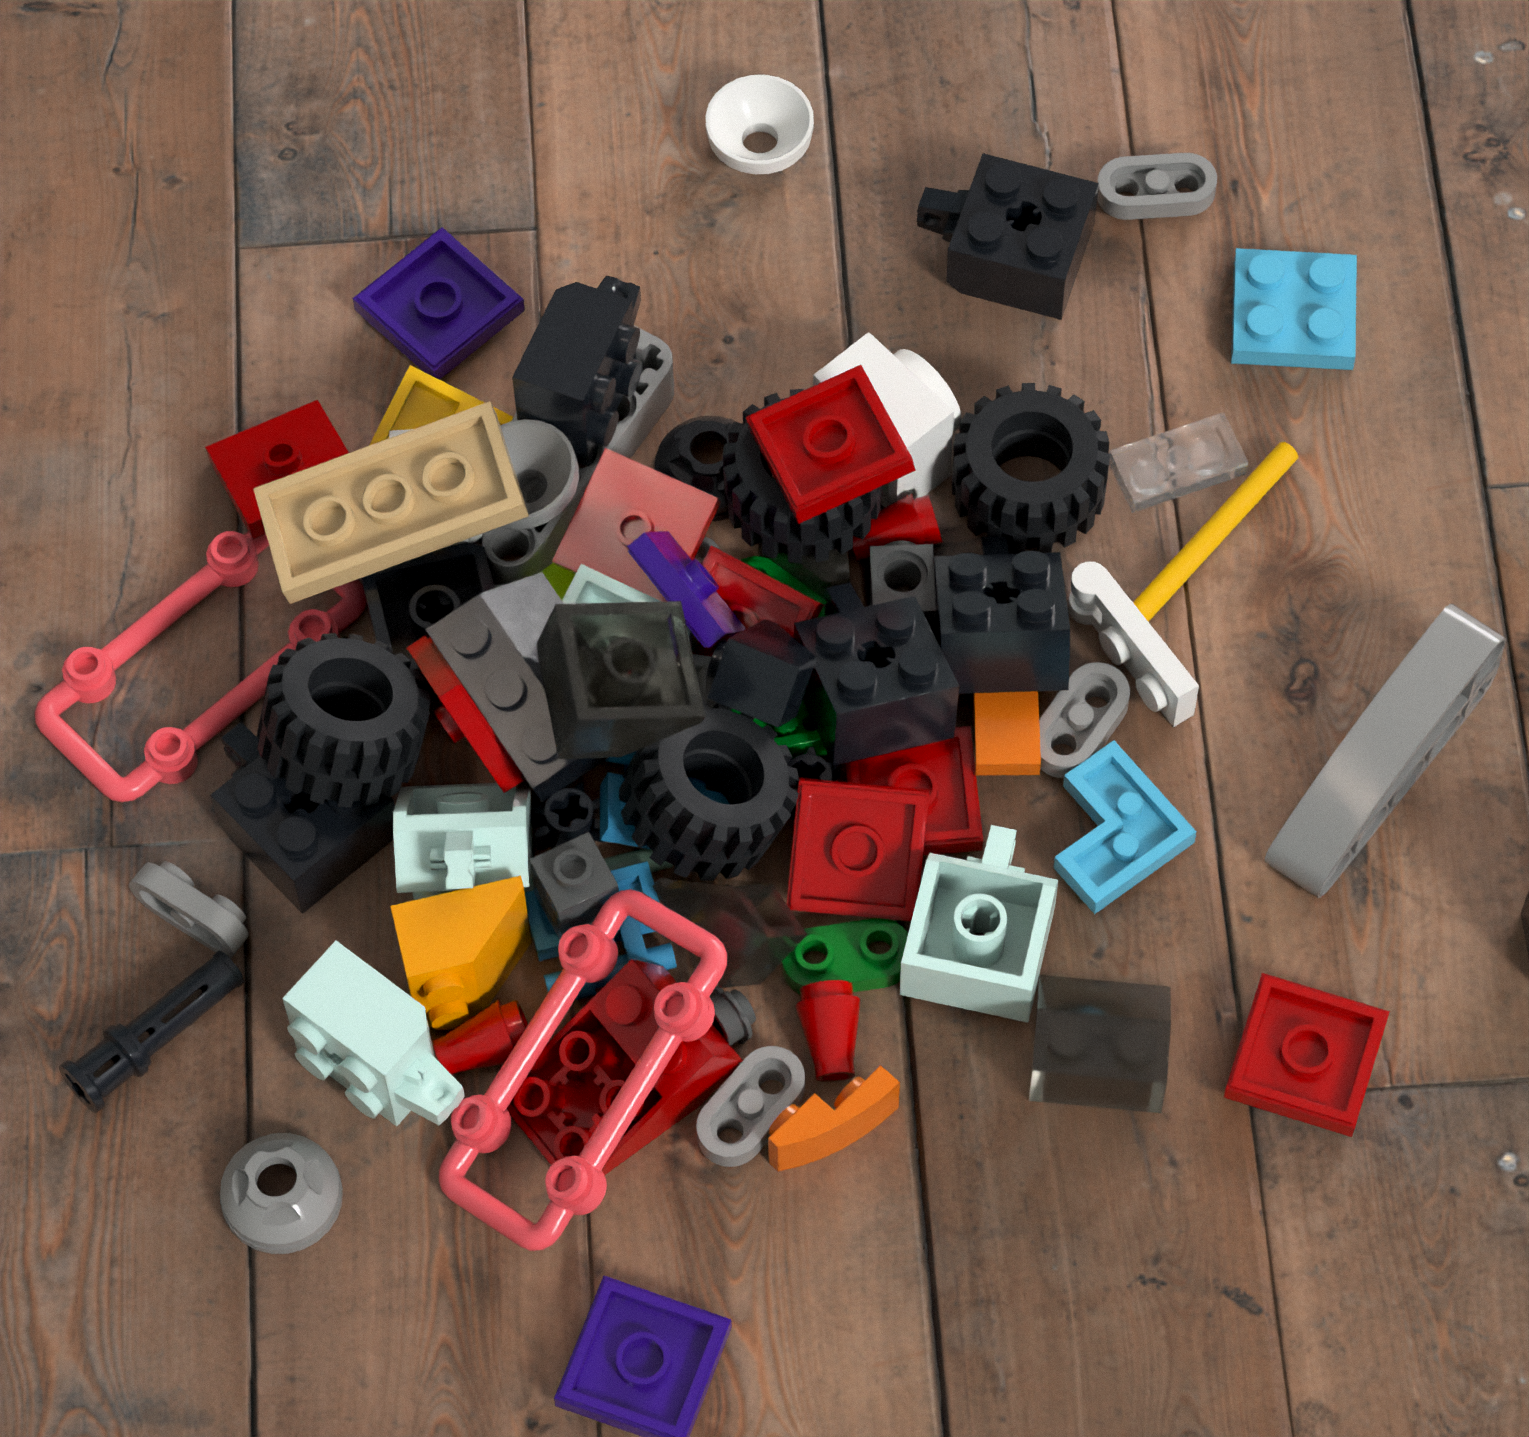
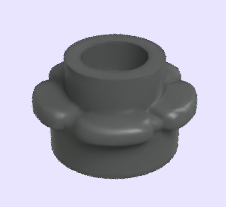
M716 986L710 995L715 1009L713 1026L730 1046L736 1042L739 1044L746 1043V1041L752 1038L751 1025L756 1021L755 1012L750 1002L736 989L724 992L721 987Z

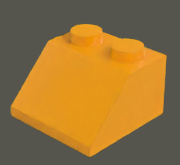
M521 875L474 886V888L460 889L390 906L410 996L425 1007L428 1026L436 1030L454 1029L488 1007L532 942Z

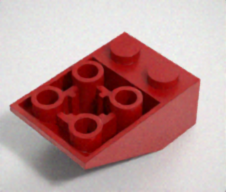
M631 959L547 1043L508 1105L507 1110L511 1117L550 1165L566 1156L580 1155L658 1030L659 1025L654 1016L655 999L663 988L677 983L664 966ZM713 1024L699 1039L690 1042L682 1041L602 1168L604 1175L697 1109L743 1061Z

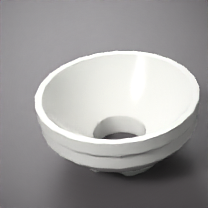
M749 75L737 78L724 85L715 93L706 112V133L713 152L727 166L749 174H770L782 171L796 163L808 149L814 129L813 110L802 90L789 81L770 75ZM765 132L775 137L777 144L769 152L754 153L745 148L743 141L752 133Z

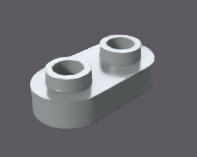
M1194 153L1119 157L1107 162L1100 170L1097 182L1099 183L1097 201L1104 212L1114 218L1123 220L1197 215L1209 208L1215 198L1217 173L1210 161ZM1188 188L1194 192L1180 193L1177 190ZM1130 192L1135 196H1122L1118 193Z
M1094 662L1079 667L1069 677V690L1059 691L1039 719L1040 769L1053 777L1064 778L1066 773L1104 747L1125 717L1129 705L1130 686L1127 678L1119 669L1106 663ZM1091 697H1100L1107 702V705L1095 708L1090 706L1086 700ZM1058 744H1066L1074 751L1069 755H1060L1052 748Z
M164 861L160 866L150 862L145 863L129 883V888L133 895L146 908L215 953L220 950L229 958H232L249 937L246 927L242 924L246 919L244 912L235 903L222 895L215 894L211 899L195 889L192 879L183 870L170 862Z
M766 1046L754 1050L740 1063L705 1104L698 1115L696 1129L699 1148L707 1159L720 1166L736 1167L751 1161L765 1146L770 1137L768 1134L769 1128L774 1120L788 1106L792 1104L798 1106L804 1096L805 1072L801 1061L795 1054L778 1046ZM767 1080H777L784 1086L776 1094H767L760 1089L761 1084ZM728 1128L737 1129L742 1133L741 1139L735 1143L723 1142L718 1136L723 1130Z

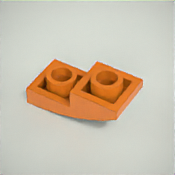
M1038 691L973 693L975 776L1040 775L1041 752Z
M880 1065L866 1080L858 1076L850 1081L837 1096L834 1102L835 1110L815 1093L800 1108L795 1104L788 1106L778 1115L769 1128V1164L778 1172L800 1167L825 1158L862 1138L899 1108L900 1082Z

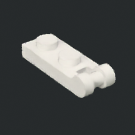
M1096 562L1079 564L1071 576V594L1068 605L1071 617L1078 623L1084 625L1092 624L1099 633V640L1104 652L1114 664L1120 665L1123 663L1136 679L1137 691L1150 710L1153 712L1160 710L1173 727L1193 716L1199 689L1197 682L1107 569Z

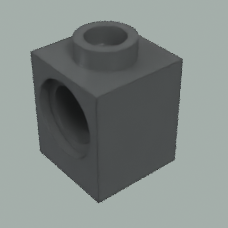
M900 540L887 543L884 546H870V606L915 596L935 636L937 610L933 544L916 545L910 541ZM896 584H907L915 589L909 592H897L890 587Z
M589 832L529 859L534 894L559 940L572 927L584 924L591 925L604 903L612 895L619 892L618 884Z

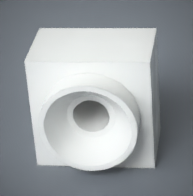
M868 332L813 375V386L858 365H862L912 456L916 470L882 486L880 503L887 507L911 493L913 498L925 496L951 475L953 433L959 429L962 415L951 389L940 374L925 359L907 349H900L892 354Z

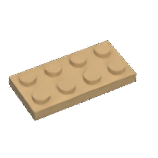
M490 401L253 488L282 593L290 604L529 516L497 413Z

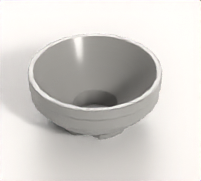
M523 419L500 425L518 483L531 477H539L547 482L544 495L535 502L525 504L529 514L528 517L501 527L521 530L547 523L565 509L576 492L579 481V466L574 449L563 432L553 425L540 420Z
M273 1133L259 1137L244 1145L226 1166L220 1188V1204L224 1219L231 1232L247 1246L270 1254H289L303 1250L318 1242L329 1232L337 1220L343 1197V1187L339 1171L329 1154L314 1141L291 1133ZM270 1165H288L296 1172V1183L288 1193L281 1196H268L258 1189V1177Z

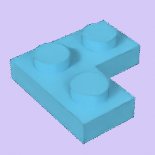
M1115 740L1064 775L1063 787L1098 826L1056 855L1053 868L1094 915L1195 843L1197 831Z

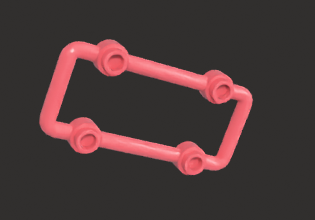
M235 531L220 533L208 545L206 552L208 564L101 650L93 647H81L74 650L67 657L62 668L64 680L46 693L37 703L34 713L35 724L40 732L104 796L112 801L122 803L134 801L143 796L158 782L165 784L181 783L192 776L197 768L198 755L196 751L265 695L269 673L272 666L277 665L279 655L287 648L296 650L297 642L308 637L318 642L321 640L322 634L336 633L338 638H340V633L360 617L366 607L363 585L360 580L357 579L332 588L342 599L327 612L309 609L296 616L288 630L290 642L183 730L165 727L154 732L146 741L144 747L145 761L127 776L121 777L60 715L77 701L96 703L107 698L116 685L115 670L220 585L239 587L247 584L255 577L259 567L257 555L269 546L266 534L252 539L249 531L245 534Z
M628 889L615 893L604 903L591 925L584 924L572 927L562 935L558 945L559 959L563 967L562 972L484 1095H472L464 1098L451 1114V1125L456 1141L439 1169V1184L442 1192L452 1202L521 1248L529 1251H539L550 1247L561 1236L573 1215L588 1214L600 1205L607 1187L602 1168L682 1041H694L702 1037L709 1030L714 1020L715 1009L710 995L722 978L727 966V952L724 944L712 933L639 891ZM630 916L698 956L701 960L687 983L679 982L668 985L658 993L654 1002V1016L659 1025L658 1030L580 1155L566 1156L553 1163L548 1169L545 1184L551 1201L538 1222L534 1224L465 1178V1174L478 1153L493 1152L500 1148L507 1140L511 1131V1116L507 1110L508 1105L584 984L601 981L614 969L618 959V948L613 938L626 917Z

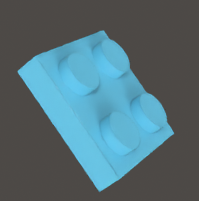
M1236 248L1233 272L1231 363L1353 370L1356 358L1357 255Z

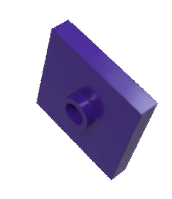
M443 227L352 298L356 312L418 368L439 380L525 311L524 299Z
M669 531L644 532L627 546L629 554L704 648L717 647L720 641L724 640L727 642L728 638L746 629L717 593L719 586L712 575L697 559H690Z
M603 1276L554 1397L555 1406L641 1437H690L730 1334L732 1321L729 1318Z

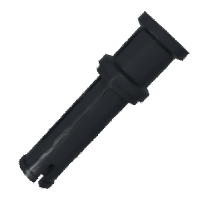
M217 951L209 961L196 969L174 988L167 991L163 997L126 1026L122 1024L110 1025L103 1031L104 1039L76 1062L66 1060L61 1064L59 1071L79 1100L88 1109L97 1113L105 1107L104 1098L131 1076L134 1075L141 1078L148 1072V1067L152 1063L150 1057L188 1026L195 1023L198 1018L221 1001L233 989L245 983L242 973L224 952ZM197 990L202 991V995L167 1023L161 1021L164 1016ZM147 1032L149 1037L140 1043L137 1038ZM110 1060L114 1062V1065L102 1075L94 1077L93 1073Z

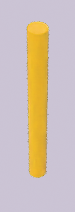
M1279 442L1133 601L1134 605L1148 622L1298 459V453L1290 444Z

